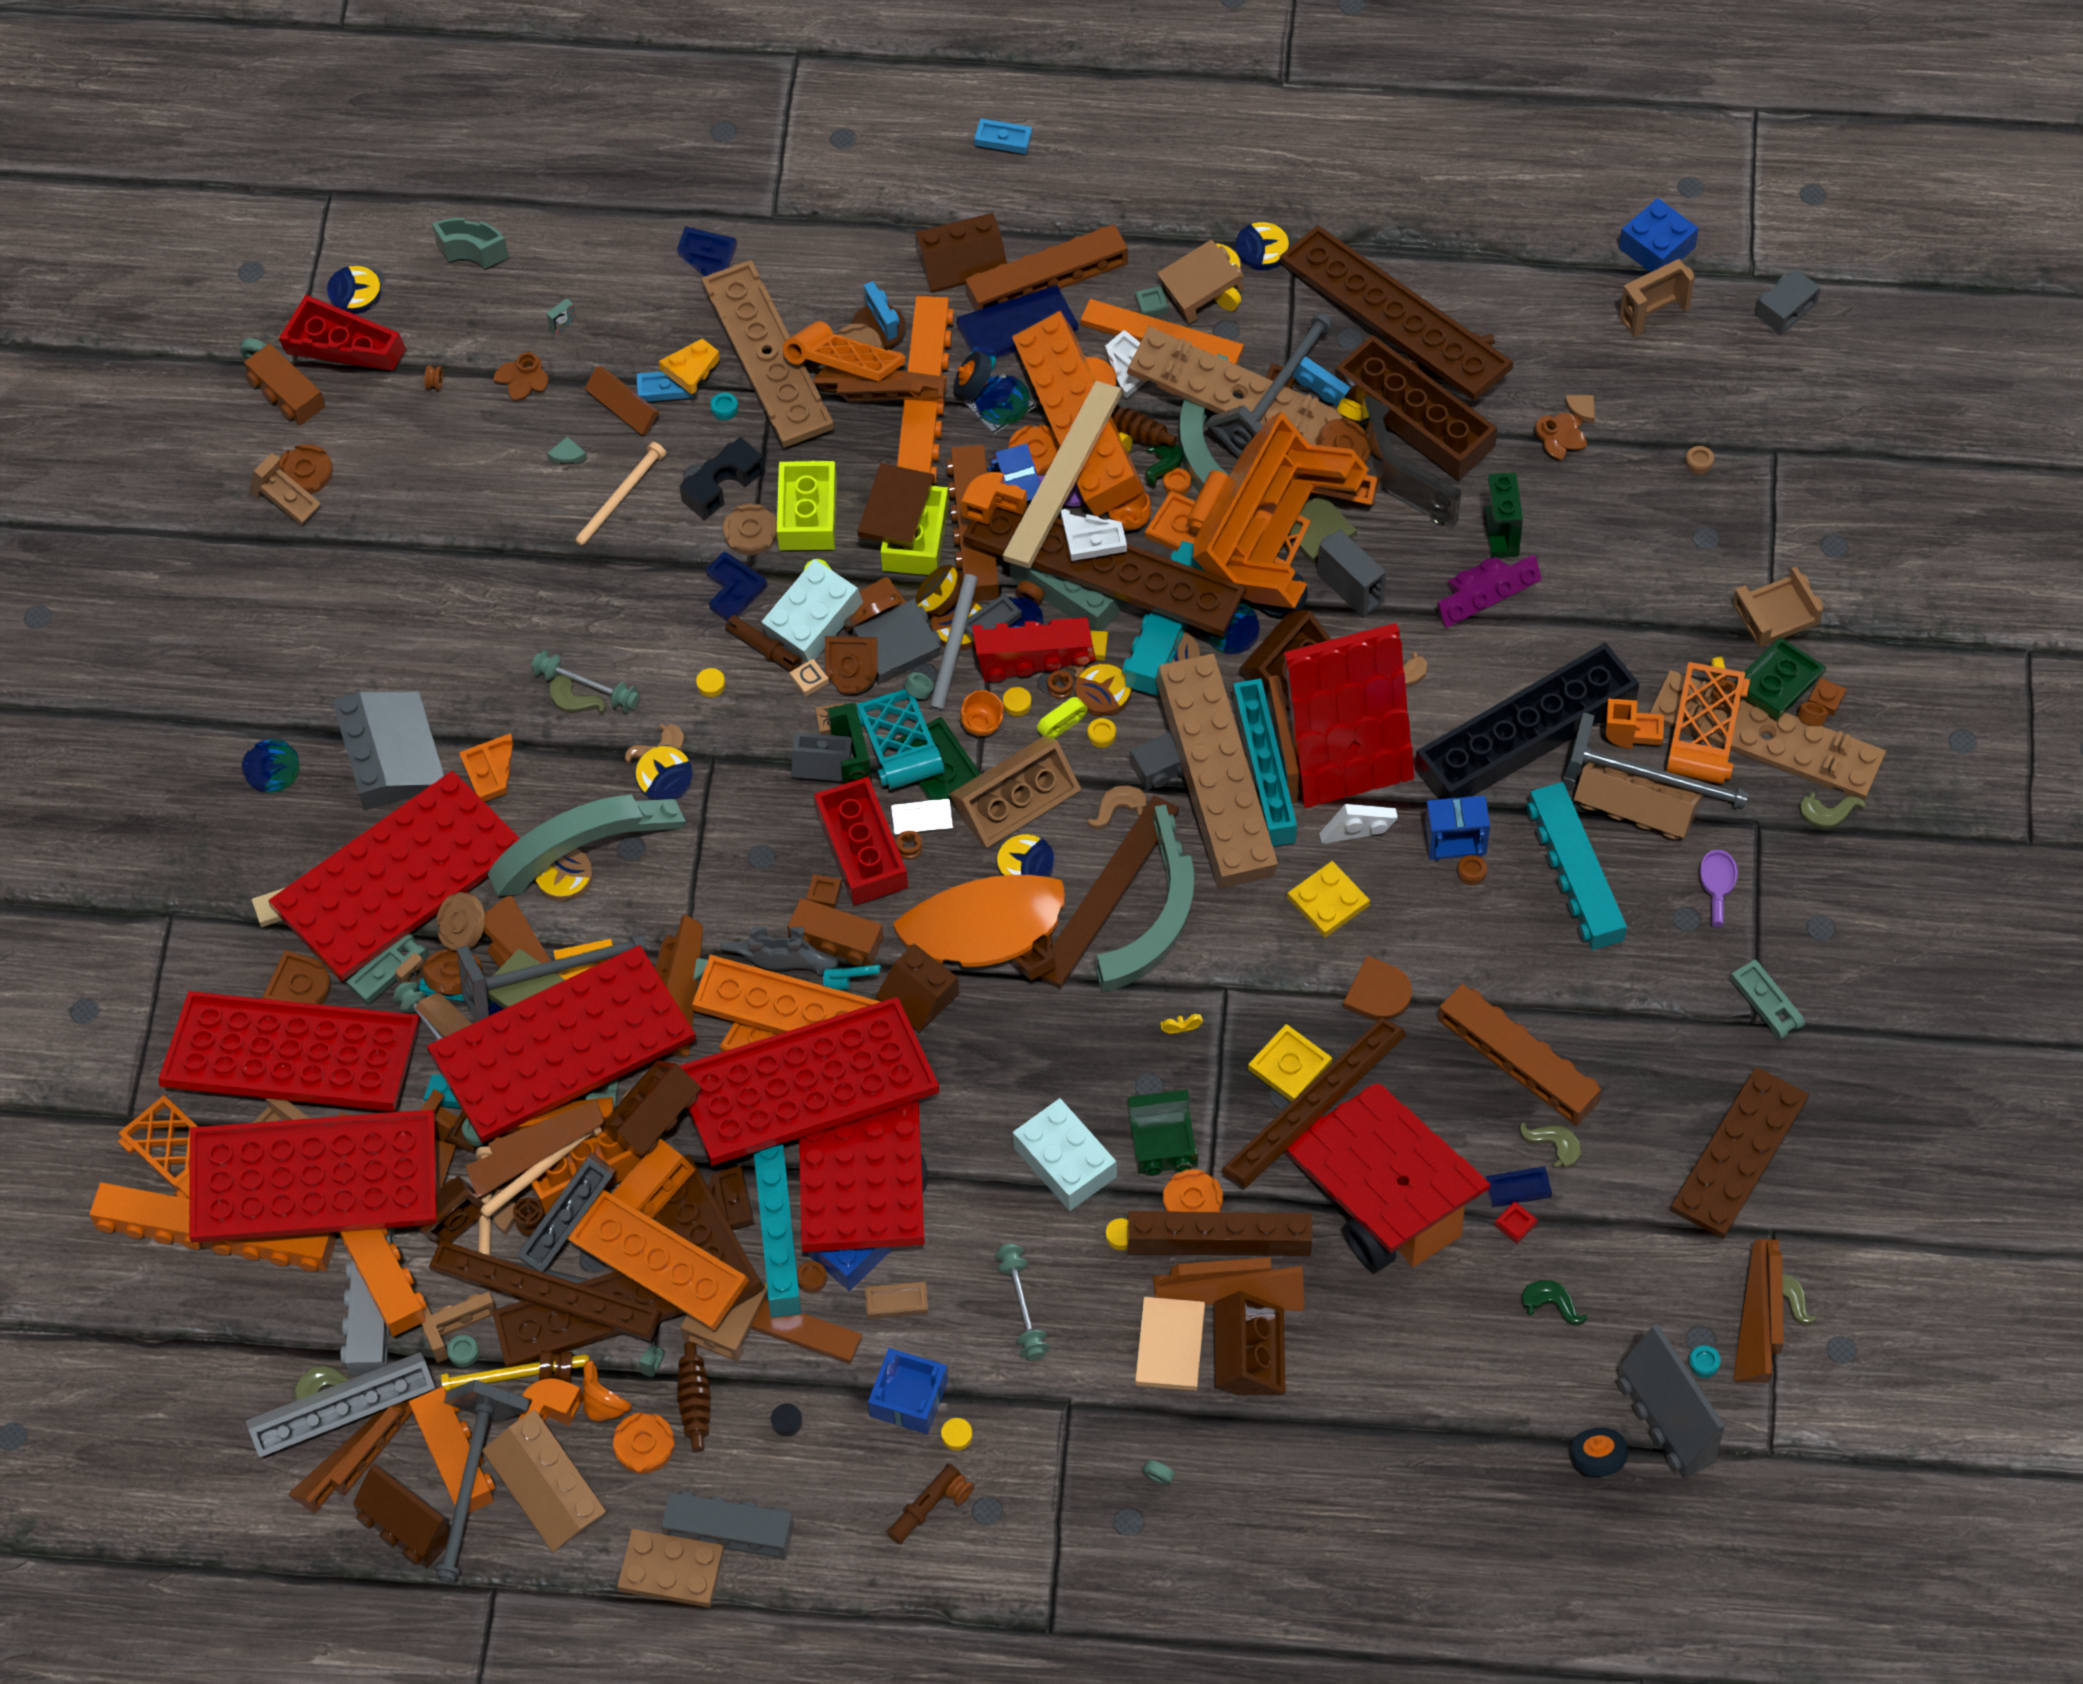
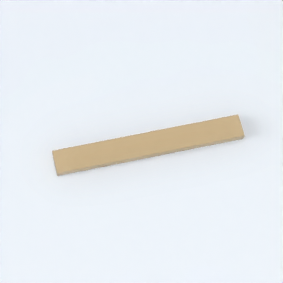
M1095 381L1003 554L1004 561L1030 569L1122 395L1121 388Z

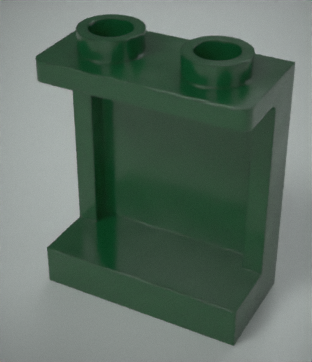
M1516 472L1489 474L1488 484L1492 505L1485 506L1484 515L1491 558L1518 557L1523 515Z
M856 703L827 708L830 735L852 737L851 751L853 759L840 762L843 784L869 776L872 783L870 759Z
M1188 1090L1128 1097V1113L1138 1175L1154 1176L1163 1171L1176 1170L1182 1172L1198 1167V1152L1195 1147L1189 1111Z

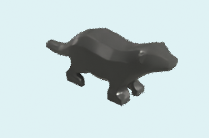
M753 927L750 932L749 942H727L720 946L721 950L739 953L754 964L770 971L800 968L814 971L817 975H822L825 969H834L838 966V959L817 950L803 939L804 927H791V938L781 937L775 939L765 935L767 934V927Z

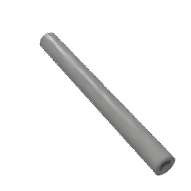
M965 574L930 704V708L935 711H944L978 580L974 575Z

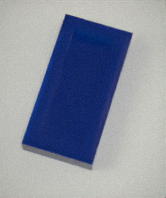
M1545 1166L1486 1176V1180L1490 1183L1488 1193L1492 1208L1511 1205L1514 1201L1522 1203L1552 1197V1190Z

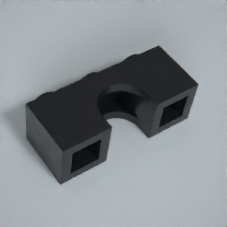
M739 437L733 443L727 444L715 458L707 460L695 474L683 480L679 486L682 502L705 521L725 505L723 489L718 484L725 480H735L746 488L765 472L763 455L742 437Z

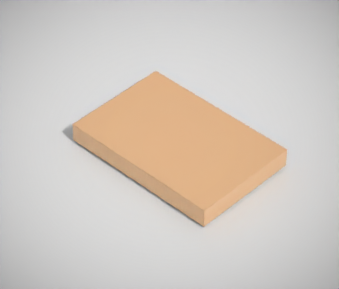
M1144 1297L1136 1386L1197 1391L1205 1302Z

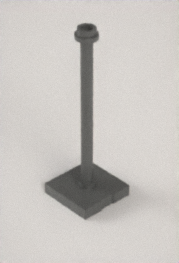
M1318 313L1311 319L1312 328L1252 412L1243 405L1213 415L1206 423L1238 458L1244 448L1262 428L1263 425L1259 420L1319 335L1327 333L1331 328L1330 324L1332 321L1328 315Z
M1583 712L1572 741L1562 780L1567 791L1572 792L1582 763L1587 764L1589 761L1733 802V808L1735 809L1738 807L1744 808L1748 792L1744 791L1741 787H1738L1737 791H1733L1591 750L1592 747L1587 746L1594 715Z
M631 935L630 941L487 978L481 973L468 946L456 948L462 997L474 1021L478 1022L489 1016L486 994L489 989L610 959L638 945H641L644 952H646L645 942L642 935Z
M476 1379L446 1391L444 1399L446 1404L477 1415L443 1564L436 1565L435 1569L437 1572L436 1578L445 1582H454L455 1578L459 1575V1569L455 1567L488 1420L500 1422L526 1412L529 1404V1399L501 1390Z

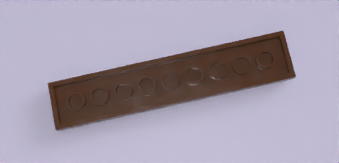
M1319 225L1279 256L1280 263L1474 401L1513 369V361Z
M997 507L989 525L971 520L963 534V542L1003 556L1024 514L1021 515ZM1056 518L1031 565L1033 568L1224 637L1246 594V587L1130 544H1127V552L1071 561L1063 523L1059 518Z

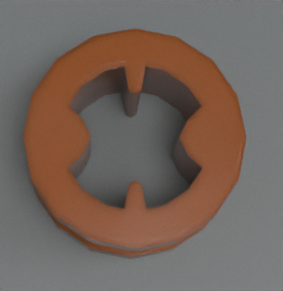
M427 365L424 379L426 390H430L431 387H435L437 391L441 390L443 384L442 366L433 368L432 365Z
M1057 670L1049 675L1048 692L1052 697L1065 699L1072 694L1073 678L1067 671ZM1061 681L1062 684H1065V687L1060 688L1059 685H1056V682Z
M1720 680L1717 682L1723 692L1731 693L1737 688V685L1730 680ZM1715 687L1711 696L1713 703L1722 698ZM1735 695L1729 698L1732 705L1734 703ZM1726 702L1717 706L1722 709H1729Z
M906 830L898 835L896 845L902 858L911 860L921 855L923 846L919 833L913 830ZM909 841H913L915 847L912 848L910 846V849L904 847V843L907 842L909 844Z
M961 1474L949 1485L945 1497L949 1500L953 1498L954 1504L961 1506L972 1494L975 1484L971 1481L967 1483L966 1477Z

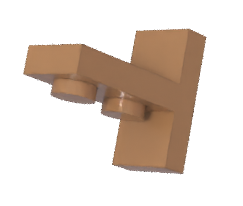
M272 452L253 471L249 492L257 499L264 494L302 526L320 508L321 503L279 468L281 459Z
M489 1292L474 1294L468 1297L466 1301L455 1306H445L433 1315H431L428 1306L423 1310L426 1321L421 1323V1326L437 1363L448 1359L441 1337L493 1316L492 1310H495V1306Z

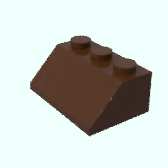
M993 213L915 232L916 252L931 293L966 285L965 279L972 275L994 269L1001 264H1007L1001 233Z
M1310 610L1289 611L1239 669L1248 681L1262 679L1267 698L1268 677L1278 675L1281 680L1286 710H1291L1284 652L1332 639Z
M657 1060L604 1120V1123L600 1125L602 1132L633 1154L641 1156L644 1153L648 1154L658 1144L657 1138L663 1131L670 1130L678 1120L676 1116L683 1108H689L698 1097L696 1093L701 1087L678 1064Z
M1243 1291L1215 1301L1216 1387L1235 1395L1285 1394L1284 1308Z
M373 1464L369 1468L353 1502L357 1512L356 1519L367 1529L374 1527L380 1532L379 1537L390 1547L397 1545L401 1548L403 1556L413 1565L420 1563L428 1569L447 1546L449 1531L444 1517Z

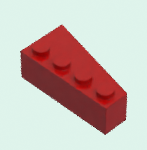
M306 294L279 337L282 347L288 355L391 371L394 370L406 350L398 332Z
M1088 617L1050 620L1048 625H1042L1036 621H1025L1022 627L1008 628V623H996L995 629H983L982 625H972L976 653L984 682H999L1009 677L1029 676L1034 672L1044 670L1055 671L1061 667L1085 665L1090 661L1096 660Z

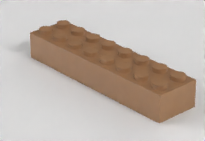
M1215 654L1159 665L1155 678L1218 889L1274 876L1278 862Z

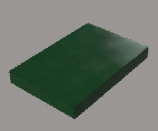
M1779 637L1744 671V678L1750 679L1747 697L1743 698L1778 720L1825 674L1827 667Z
M939 717L926 725L934 744L939 750L945 772L917 781L916 783L928 801L949 799L951 803L953 802L949 795L951 792L981 774L943 718ZM904 735L895 741L904 743L908 735ZM915 738L910 746L920 747L927 743L924 740Z

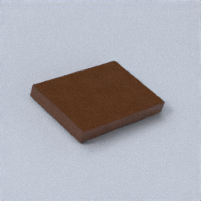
M880 463L857 531L858 537L912 548L935 480L934 474Z

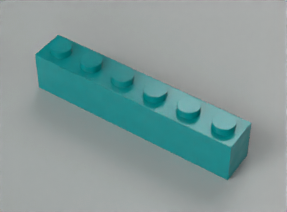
M1182 541L1178 551L1174 550L1172 552L1171 560L1206 572L1193 558L1194 544ZM1151 611L1150 615L1145 614L1141 625L1142 634L1135 637L1132 645V657H1127L1123 665L1122 674L1126 675L1125 686L1158 696L1159 689L1155 679L1159 665L1172 663L1188 624Z
M1262 679L1233 683V704L1242 742L1272 846L1296 843L1297 823Z
M1560 782L1530 791L1529 803L1526 804L1527 814L1530 820H1535L1537 824L1536 832L1541 844H1545L1547 847L1549 865L1557 870L1559 888L1562 893H1567L1569 898L1568 907L1573 917L1577 916L1580 923L1578 928L1582 940L1588 942L1591 951L1625 941L1626 923L1564 783Z
M781 1143L754 1152L771 1318L801 1314L784 1146Z

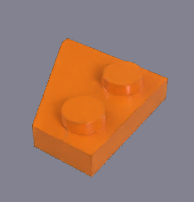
M511 733L459 752L472 787L484 802L507 794L513 749Z

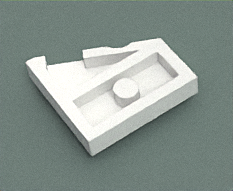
M1123 330L1105 345V353L1116 374L1122 394L1127 399L1145 381L1127 374L1128 367L1140 342Z
M1061 510V519L1071 561L1127 552L1122 522L1111 519L1103 520L1088 514L1084 518L1071 515L1070 510Z
M1345 804L1319 833L1321 843L1326 844L1383 834L1398 819L1396 809Z

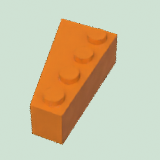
M602 1132L596 1138L584 1140L528 1186L535 1198L542 1204L544 1214H546L590 1152L615 1168V1172L603 1188L604 1190L623 1181L646 1154L644 1153L643 1156L633 1154Z

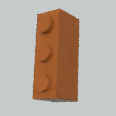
M270 343L244 361L247 381L254 388L258 386L269 403L273 404L275 402L286 419H293L301 426L325 408L321 391Z
M800 898L787 926L789 938H791V927H804L803 939L810 945L832 956L844 958L856 966L872 965L884 939L882 924Z

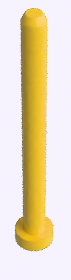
M586 1354L572 1356L571 1369L584 1367L585 1362L589 1361V1356ZM553 1359L552 1372H555L556 1359ZM540 1362L449 1377V1373L441 1374V1382L446 1392L475 1379L484 1383H493L539 1375Z

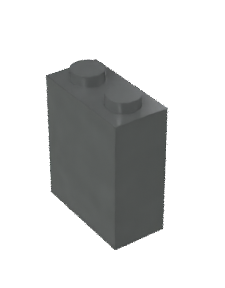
M1341 529L1332 535L1328 534L1319 544L1318 576L1364 618L1384 603L1386 571Z
M914 599L853 627V637H877V674L875 680L878 685L939 657L940 646L942 645L941 639L936 630L931 631L927 624L929 619L925 609L922 606L918 607Z

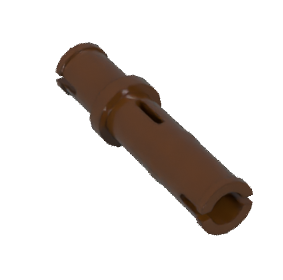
M732 615L728 619L733 625L731 626L726 623L725 630L733 633L765 654V658L769 661H776L790 672L799 667L794 664L795 662L801 664L802 657L785 648L781 641L771 639L740 619L737 615Z
M947 1463L945 1468L911 1505L907 1504L903 1508L904 1513L886 1531L887 1535L895 1543L901 1545L917 1526L924 1524L926 1515L944 1497L949 1485L956 1477L961 1475L960 1471L952 1464Z

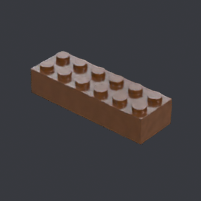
M1371 335L1335 368V377L1351 387L1346 394L1348 398L1362 405L1368 413L1458 480L1496 446L1497 427L1374 335Z

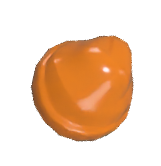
M586 1361L583 1368L584 1380L582 1382L584 1388L583 1411L586 1416L592 1421L600 1423L618 1418L625 1412H629L632 1404L599 1384L597 1367L594 1365V1361Z

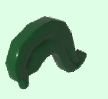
M1163 443L1159 447L1153 446L1146 449L1147 453L1155 452L1156 456L1162 459L1146 470L1147 482L1155 485L1157 477L1180 466L1183 455L1179 445L1176 444L1172 447Z
M1539 1280L1529 1284L1521 1295L1523 1308H1527L1528 1315H1533L1534 1308H1540L1542 1305L1552 1303L1558 1308L1567 1324L1579 1326L1587 1321L1586 1314L1579 1316L1576 1313L1571 1296L1566 1288L1553 1280Z

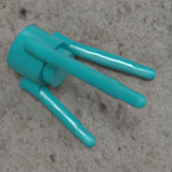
M868 965L846 969H825L823 986L841 991L849 990L850 977L878 974L881 966Z

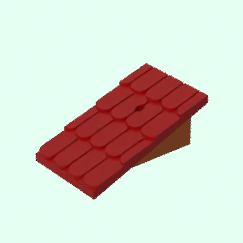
M1397 623L1284 652L1301 801L1304 809L1316 806L1317 804L1343 799L1345 796L1350 797L1372 791V789L1376 790L1399 784L1401 781L1414 780L1413 751L1410 739L1409 715L1407 712L1402 642Z
M1378 1082L1365 1088L1351 1100L1341 1103L1326 1116L1320 1117L1284 1151L1294 1163L1390 1253L1398 1249L1412 1268L1461 1237L1465 1205L1490 1189V1183L1462 1156L1460 1157L1440 1136L1434 1134L1406 1105L1403 1106Z

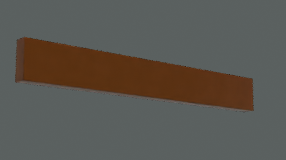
M1155 795L1152 797L1054 943L1056 968L1037 978L1062 989L1158 845L1152 820L1154 807L1166 805L1168 814H1173L1174 819L1179 813V807Z
M1383 1017L1380 1018L1222 1168L1224 1176L1244 1188L1248 1187L1406 1037L1404 1029Z
M443 1240L440 1241L429 1264L431 1271L651 1341L662 1316V1312L659 1309Z

